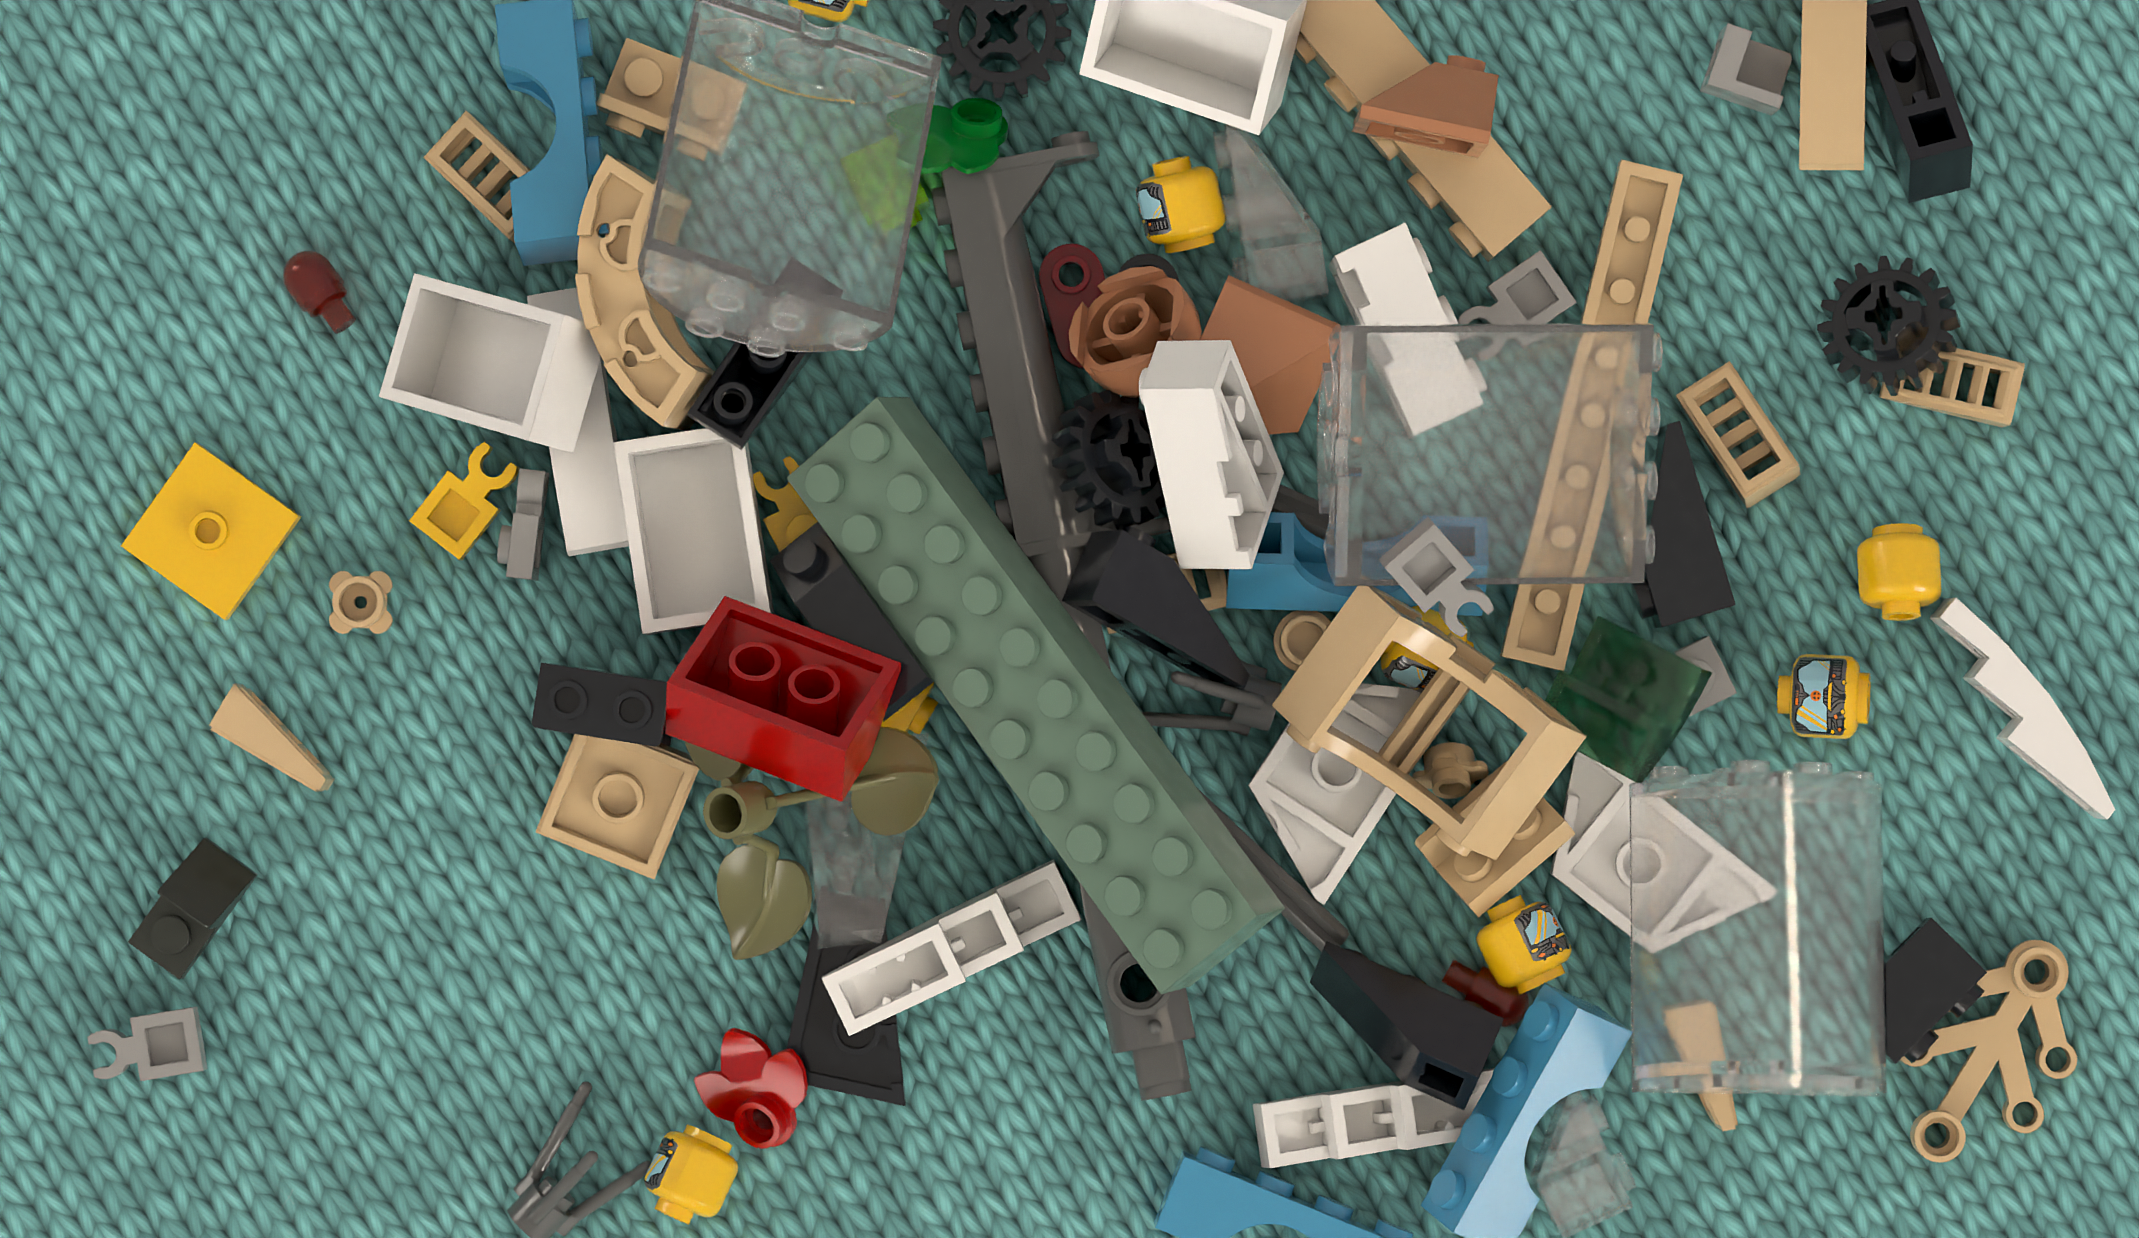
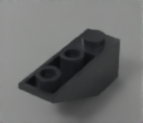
M791 258L688 411L687 416L742 450L805 366L839 315L846 292Z
M1326 941L1310 980L1313 987L1405 1085L1461 1110H1465L1504 1018L1486 1011L1475 1002L1460 1000L1428 986L1424 981L1415 976L1403 975L1373 962L1358 951L1344 949Z

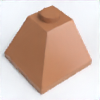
M1449 55L1447 64L1434 62L1362 104L1354 120L1352 132L1478 158L1489 143L1499 75L1484 72L1486 63L1464 56Z
M1228 275L1203 331L1201 340H1231L1268 434L1299 432L1346 327Z

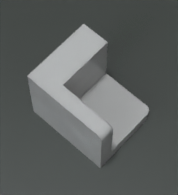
M1728 23L1719 33L1700 92L1772 116L1781 107L1784 97L1780 94L1792 61V56L1788 52L1750 40L1753 31Z

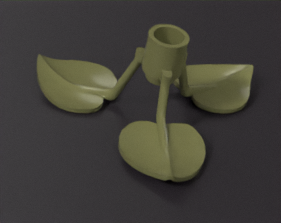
M880 727L871 756L849 792L852 791L851 805L854 815L865 828L875 834L889 836L906 832L919 823L929 808L939 781L938 766L931 752L921 741L902 730ZM685 742L687 750L697 767L705 775L721 781L722 787L714 789L707 796L704 803L703 815L707 827L715 836L722 839H733L736 845H742L725 856L717 874V897L730 936L732 958L743 960L766 954L785 944L801 929L810 912L812 888L808 873L799 862L791 859H779V846L754 833L764 831L772 824L779 807L827 796L809 789L775 796L761 782H743L754 768Z

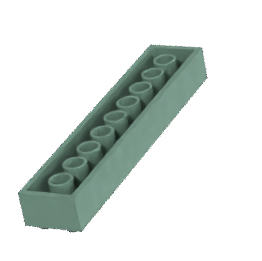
M876 397L787 477V480L922 663L935 684L1160 994L1192 986L1285 909L910 397Z

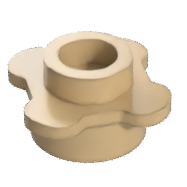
M339 571L332 576L329 588L334 593L332 598L334 611L329 616V623L336 632L347 634L353 628H369L373 633L381 634L391 627L393 617L387 611V594L392 590L393 583L385 572L374 571L369 576H352L347 571ZM359 596H363L367 600L366 606L362 609L355 605V600Z
M1447 742L1429 748L1423 756L1424 770L1415 772L1412 777L1425 788L1432 789L1436 796L1454 799L1467 795L1471 785L1476 780L1486 778L1489 772L1488 765L1485 762L1475 761L1474 751L1469 746L1462 743Z

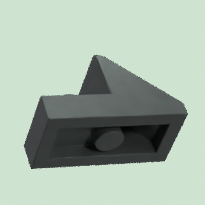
M204 838L159 888L157 893L161 895L129 939L128 943L178 979L184 978L258 874L208 838Z

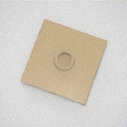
M574 734L536 833L655 879L699 768L692 760L690 754L663 743L659 746H648Z

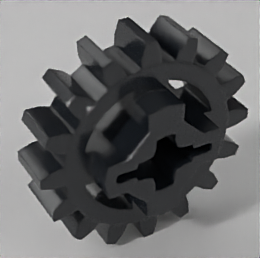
M939 0V6L950 15L949 19L933 21V31L948 36L949 41L939 45L936 48L938 58L954 56L956 62L948 72L952 80L961 78L966 73L971 76L970 94L976 96L984 84L992 86L995 101L1002 102L1005 88L1014 86L1016 92L1023 99L1028 97L1027 81L1034 77L1044 86L1051 82L1048 71L1045 68L1048 62L1054 65H1064L1066 56L1055 48L1056 42L1070 41L1072 30L1063 26H1057L1056 21L1069 14L1067 3L1051 5L1049 0H1015L1014 2ZM967 9L977 22L976 35L963 48L959 37L961 19ZM1042 14L1046 33L1044 43L1038 53L1034 45L1028 40L1029 26ZM997 18L1004 24L1011 19L1015 20L1018 18V22L1013 27L1016 40L1008 44L1006 40L1000 38L994 43L989 42L987 44V40L992 34L990 20ZM991 60L1012 61L1018 70L994 72L981 66L984 67Z
M1880 256L1878 271L1869 273L1861 263L1854 265L1857 280L1850 284L1845 280L1837 278L1833 283L1840 295L1839 300H1822L1820 305L1825 316L1831 319V321H1825L1817 325V331L1822 341L1828 342L1822 350L1829 364H1839L1837 371L1845 383L1851 382L1860 375L1859 383L1864 393L1871 394L1875 390L1878 382H1885L1890 395L1897 396L1900 389V381L1909 379L1917 390L1922 388L1923 379L1920 372L1928 368L1933 372L1941 374L1944 371V367L1938 357V353L1940 351L1956 352L1957 349L1953 335L1947 332L1961 327L1956 310L1949 309L1955 303L1949 287L1938 288L1940 281L1936 271L1932 268L1924 271L1918 277L1916 264L1912 258L1908 257L1901 264L1899 270L1892 269L1887 256ZM1901 291L1917 296L1927 306H1922L1919 300L1907 301L1901 296ZM1891 308L1896 320L1891 323V331H1888V343L1886 344L1881 332L1887 328ZM1856 345L1858 351H1872L1877 355V361L1859 355L1851 346Z
M1104 390L1100 393L1095 391L1074 401V408L1061 413L1059 416L1061 423L1066 429L1053 434L1051 441L1063 448V455L1053 459L1052 466L1066 470L1068 478L1059 487L1062 492L1075 490L1079 495L1075 510L1081 513L1093 508L1095 509V525L1103 526L1113 521L1117 530H1119L1121 525L1133 526L1136 524L1138 526L1160 516L1159 509L1165 507L1166 504L1145 409H1139V397H1120L1119 394L1110 390Z

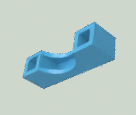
M532 0L495 5L499 61L508 89L536 98L546 105L556 117L555 135L547 154L532 170L510 182L515 245L523 266L578 260L579 236L577 231L582 208L593 181V175L596 174L603 162L599 135L589 136L588 116L598 115L599 113L596 104L598 98L594 76L584 77L582 57L593 56L589 18L578 19L573 0ZM603 224L599 229V234L609 233V224Z
M1271 512L1252 569H1226V608L1339 612L1361 580L1410 607L1418 606L1378 559L1427 517H1422L1404 535L1388 542L1345 547L1310 533L1301 525L1294 513ZM1429 517L1474 569L1461 583H1473L1485 593L1488 577L1487 519ZM1438 601L1430 609L1439 612L1440 601ZM1467 602L1458 609L1457 615L1482 616L1483 610L1477 603Z
M1544 983L1533 1004L1526 1011L1523 1022L1502 1060L1496 1065L1492 1078L1472 1114L1465 1121L1461 1133L1441 1170L1434 1177L1421 1206L1452 1233L1464 1238H1518L1539 1201V1198L1529 1186L1524 1167L1525 1151L1534 1127L1546 1111L1562 1098L1577 1091L1602 1088L1633 1032L1600 1007Z
M1200 1146L1197 1156L1185 1151L1182 1152L1154 1220L1155 1228L1179 1238H1230L1246 1228L1264 1224L1287 1226L1303 1233L1309 1238H1412L1414 1234L1381 1219L1377 1220L1374 1229L1351 1220L1354 1212L1352 1207L1323 1195L1318 1196L1315 1204L1291 1195L1295 1187L1293 1183L1260 1170L1256 1180L1236 1173L1232 1171L1236 1160Z

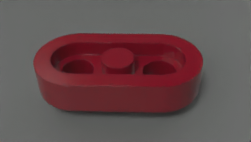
M1063 244L1051 250L1044 258L1039 273L1040 285L1060 354L1070 365L1085 370L1071 352L1068 333L1074 313L1082 301L1089 308L1093 301L1103 294L1097 286L1105 280V276L1098 257L1090 249L1079 244ZM1067 264L1078 265L1084 273L1082 282L1075 287L1065 286L1059 279V271Z

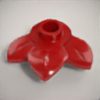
M731 1028L724 1034L721 1044V1071L704 1072L694 1078L697 1091L710 1112L718 1118L734 1122L735 1129L743 1141L760 1149L780 1146L793 1135L797 1125L794 1109L806 1098L808 1088L806 1069L801 1058L793 1049H785L772 1055L769 1047L759 1037L737 1028Z

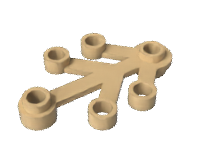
M2027 940L2016 945L2007 955L2004 966L1985 970L1987 973L1977 982L1984 990L1980 997L2007 992L1994 1015L1933 1029L1939 1038L1922 1056L1913 1063L1905 1056L1900 1059L1906 1065L1920 1067L1927 1064L1934 1056L1974 1047L1937 1109L1923 1112L1912 1124L1910 1131L1911 1143L1922 1157L1933 1162L1943 1163L1954 1159L1960 1154L1966 1139L1961 1120L1997 1061L2007 1098L2002 1108V1117L2005 1124L2010 1129L2024 1134L2034 1132L2041 1126L2044 1120V1109L2041 1103L2033 1096L2017 1030L2030 1007L2042 1043L2035 1053V1063L2039 1071L2048 1077L2063 1079L2072 1074L2077 1065V1054L2074 1048L2066 1041L2056 997L2066 986L2069 974L2068 964L2063 953L2053 944L2042 940ZM2038 959L2044 964L2045 975L2041 981L2030 983L2025 978L2024 968L2029 961ZM2061 1047L2066 1053V1064L2060 1070L2051 1071L2046 1064V1055L2052 1048ZM2020 1102H2029L2034 1111L2032 1120L2025 1125H2018L2013 1119V1109ZM1933 1123H1941L1946 1129V1138L1938 1146H1929L1925 1140V1131Z

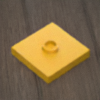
M194 442L121 547L222 619L229 620L302 516L202 445Z

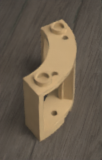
M606 154L585 198L577 231L579 236L578 274H575L584 324L586 329L590 331L597 351L604 361L603 365L623 393L641 411L661 426L689 431L695 420L687 416V413L715 371L688 344L674 316L668 293L667 259L669 245L677 220L687 201L636 167ZM603 224H609V233L604 238H601L599 235L600 227Z
M1361 580L1272 706L1290 723L1286 732L1294 741L1313 753H1318L1322 747L1345 759L1387 786L1438 825L1440 828L1436 832V836L1453 851L1467 857L1471 850L1497 860L1587 736L1528 687L1522 689L1521 686L1504 674L1493 670L1496 663L1451 632L1447 636L1429 622L1422 621L1420 612ZM1393 640L1438 666L1439 669L1377 753L1331 725ZM1471 689L1511 719L1527 735L1466 819H1464L1410 776L1409 773Z

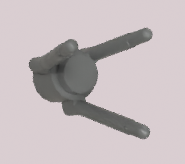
M1241 659L1239 660L1250 675L1245 687H1232L1203 677L1175 671L1171 674L1173 683L1222 698L1220 711L1230 714V717L1162 712H1142V714L1151 726L1225 730L1243 736H1248L1251 727L1267 732L1276 713V709L1272 704L1281 693L1282 683L1266 679V668L1246 663Z
M585 1081L581 1083L529 1172L513 1188L519 1198L508 1208L507 1212L514 1223L530 1238H551L555 1232L565 1237L580 1220L643 1178L651 1165V1161H644L571 1210L569 1208L575 1203V1200L569 1191L597 1162V1152H587L559 1182L549 1176L540 1182L592 1090L590 1082Z

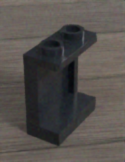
M541 663L532 717V725L535 728L648 746H659L661 743L672 746L674 738L665 734L667 681L567 665Z

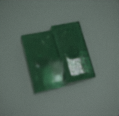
M1598 616L1571 672L1559 670L1545 701L1587 736L1577 749L1578 752L1641 784L1680 732L1713 672L1610 619Z

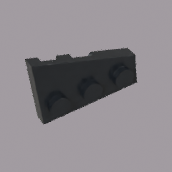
M822 890L818 901L787 1049H793L801 1058L806 1069L809 1086L906 1106L896 1014L849 1036L822 980V976L888 941L884 904Z

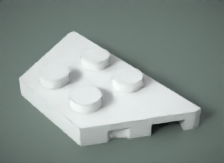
M1361 683L1331 726L1378 753L1421 693L1409 688ZM1288 723L1248 786L1313 897L1324 905L1396 793L1355 765L1322 747L1318 753L1307 750L1287 734L1286 729L1290 725Z
M1586 738L1574 755L1562 817L1575 832V835L1554 852L1550 874L1649 953L1654 954L1681 941L1684 937L1725 921V918L1755 904L1770 900L1778 892L1776 888Z

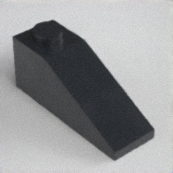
M1885 0L1867 5L1866 64L1888 148L1908 203L1970 188L1973 143L1919 1Z
M1680 421L1660 427L1636 566L1640 580L1631 582L1633 597L1640 617L1642 619L1651 617L1655 628L1665 627L1736 605Z
M816 522L770 560L794 604L814 630L901 663L900 674L883 722L934 682L819 522Z
M1121 525L1119 530L1092 532L1062 601L1193 676L1203 677L1232 687H1245L1250 677L1249 673L1174 559L1153 548L1156 540L1149 534L1126 525Z

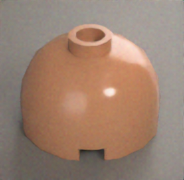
M1153 266L1129 268L1105 279L1097 286L1103 294L1095 299L1089 308L1082 301L1074 313L1068 333L1072 354L1091 378L1102 388L1130 398L1140 397V374L1144 368H1148L1157 341L1201 340L1202 331L1199 313L1193 300L1176 279L1169 278L1162 269Z

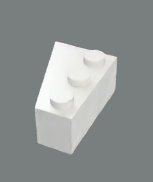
M1406 222L1334 256L1328 267L1409 438L1483 403L1478 391L1487 388L1484 376L1472 353L1463 356L1453 332L1460 330L1455 314L1444 295L1437 296L1428 276L1429 273L1433 272L1429 259L1418 238L1412 239Z
M1231 340L1157 341L1148 368H1144L1140 374L1139 396L1145 408L1179 568L1252 569L1284 471Z

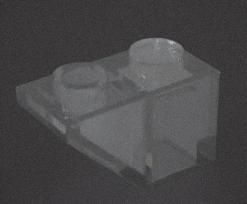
M1580 1091L1569 1094L1557 1102L1531 1172V1177L1554 1227L1562 1238L1570 1237L1632 1208L1633 1205L1627 1191L1637 1187L1621 1152L1610 1156L1600 1133L1610 1129L1595 1095L1591 1094L1583 1098Z

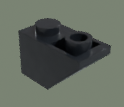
M1926 918L1881 963L1882 1055L1894 1064L1903 1056L1911 1063L1915 1062L1939 1038L1931 1028L1949 1010L1957 1018L1960 1017L1984 993V990L1977 982L1987 972L1932 918Z

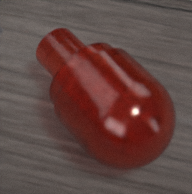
M301 251L294 254L284 266L283 282L295 302L303 312H308L311 317L322 315L335 334L349 328L356 318L342 301L347 294V290L343 286L344 281L329 260L318 252Z
M1453 960L1441 981L1465 994L1464 1000L1475 1002L1486 1011L1504 1018L1501 1027L1513 1026L1520 1022L1529 1008L1527 992L1520 995L1516 986L1508 988L1499 985L1489 968L1483 965L1478 973Z

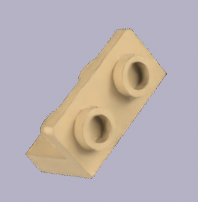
M626 38L605 93L599 94L596 104L601 112L608 114L605 125L636 138H641L644 129L668 138L664 148L700 162L704 152L719 157L745 92L746 85Z
M1506 762L1484 778L1477 787L1453 806L1452 809L1466 819ZM1542 797L1497 860L1471 850L1467 857L1453 851L1436 836V832L1440 827L1434 822L1416 838L1415 845L1437 873L1479 918L1573 837L1575 832L1566 820Z

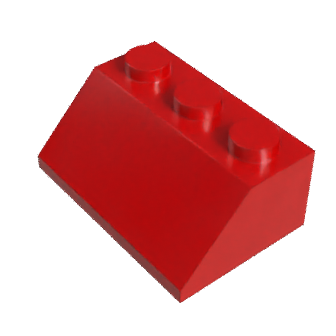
M724 596L667 681L665 734L843 802L871 756L900 674L901 663Z

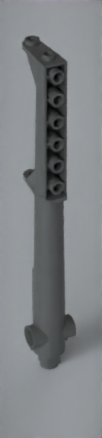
M1078 131L1053 137L1051 139L1053 148L1001 157L992 166L976 173L965 174L954 167H949L941 171L942 187L931 188V194L938 226L950 224L955 249L943 252L950 287L963 286L967 311L956 313L963 351L975 349L980 373L969 375L973 403L976 413L988 411L993 436L981 438L986 467L989 476L1001 474L1005 499L994 501L996 515L1111 670L1101 623L1062 601L1092 532L1113 531L1117 529L1113 521L1103 526L1095 525V509L1093 508L1078 513L1075 510V505L1079 495L1075 490L1062 492L1059 487L1068 478L1066 470L1052 466V460L1063 455V448L1057 446L1051 440L1053 434L1066 429L1059 419V416L1065 412L1022 219L1055 168L1090 161L1100 156L1097 142H1090L1088 131ZM1168 517L1152 519L1138 526L1136 524L1131 526L1150 536L1171 532ZM1079 882L1112 1054L1131 1051L1141 1101L1192 1091L1183 1040L1196 1038L1186 988L1160 994L1157 988L1153 986L1152 992L1141 1001L1129 1000L1121 990L1120 979L1123 972L1129 966L1139 963Z

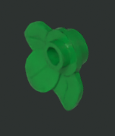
M983 98L961 100L954 104L952 109L940 105H925L889 115V123L912 139L900 153L898 164L902 168L916 173H938L951 166L965 174L985 170L997 161L999 157L998 146L1003 144L1008 137V123L1002 116L1001 107L995 102Z

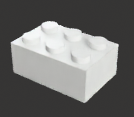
M1096 0L1079 74L1260 135L1281 106L1307 0Z
M414 273L379 397L573 453L601 356L583 320Z
M707 428L613 442L642 634L651 635L703 627L724 596L774 614L748 442L740 450Z

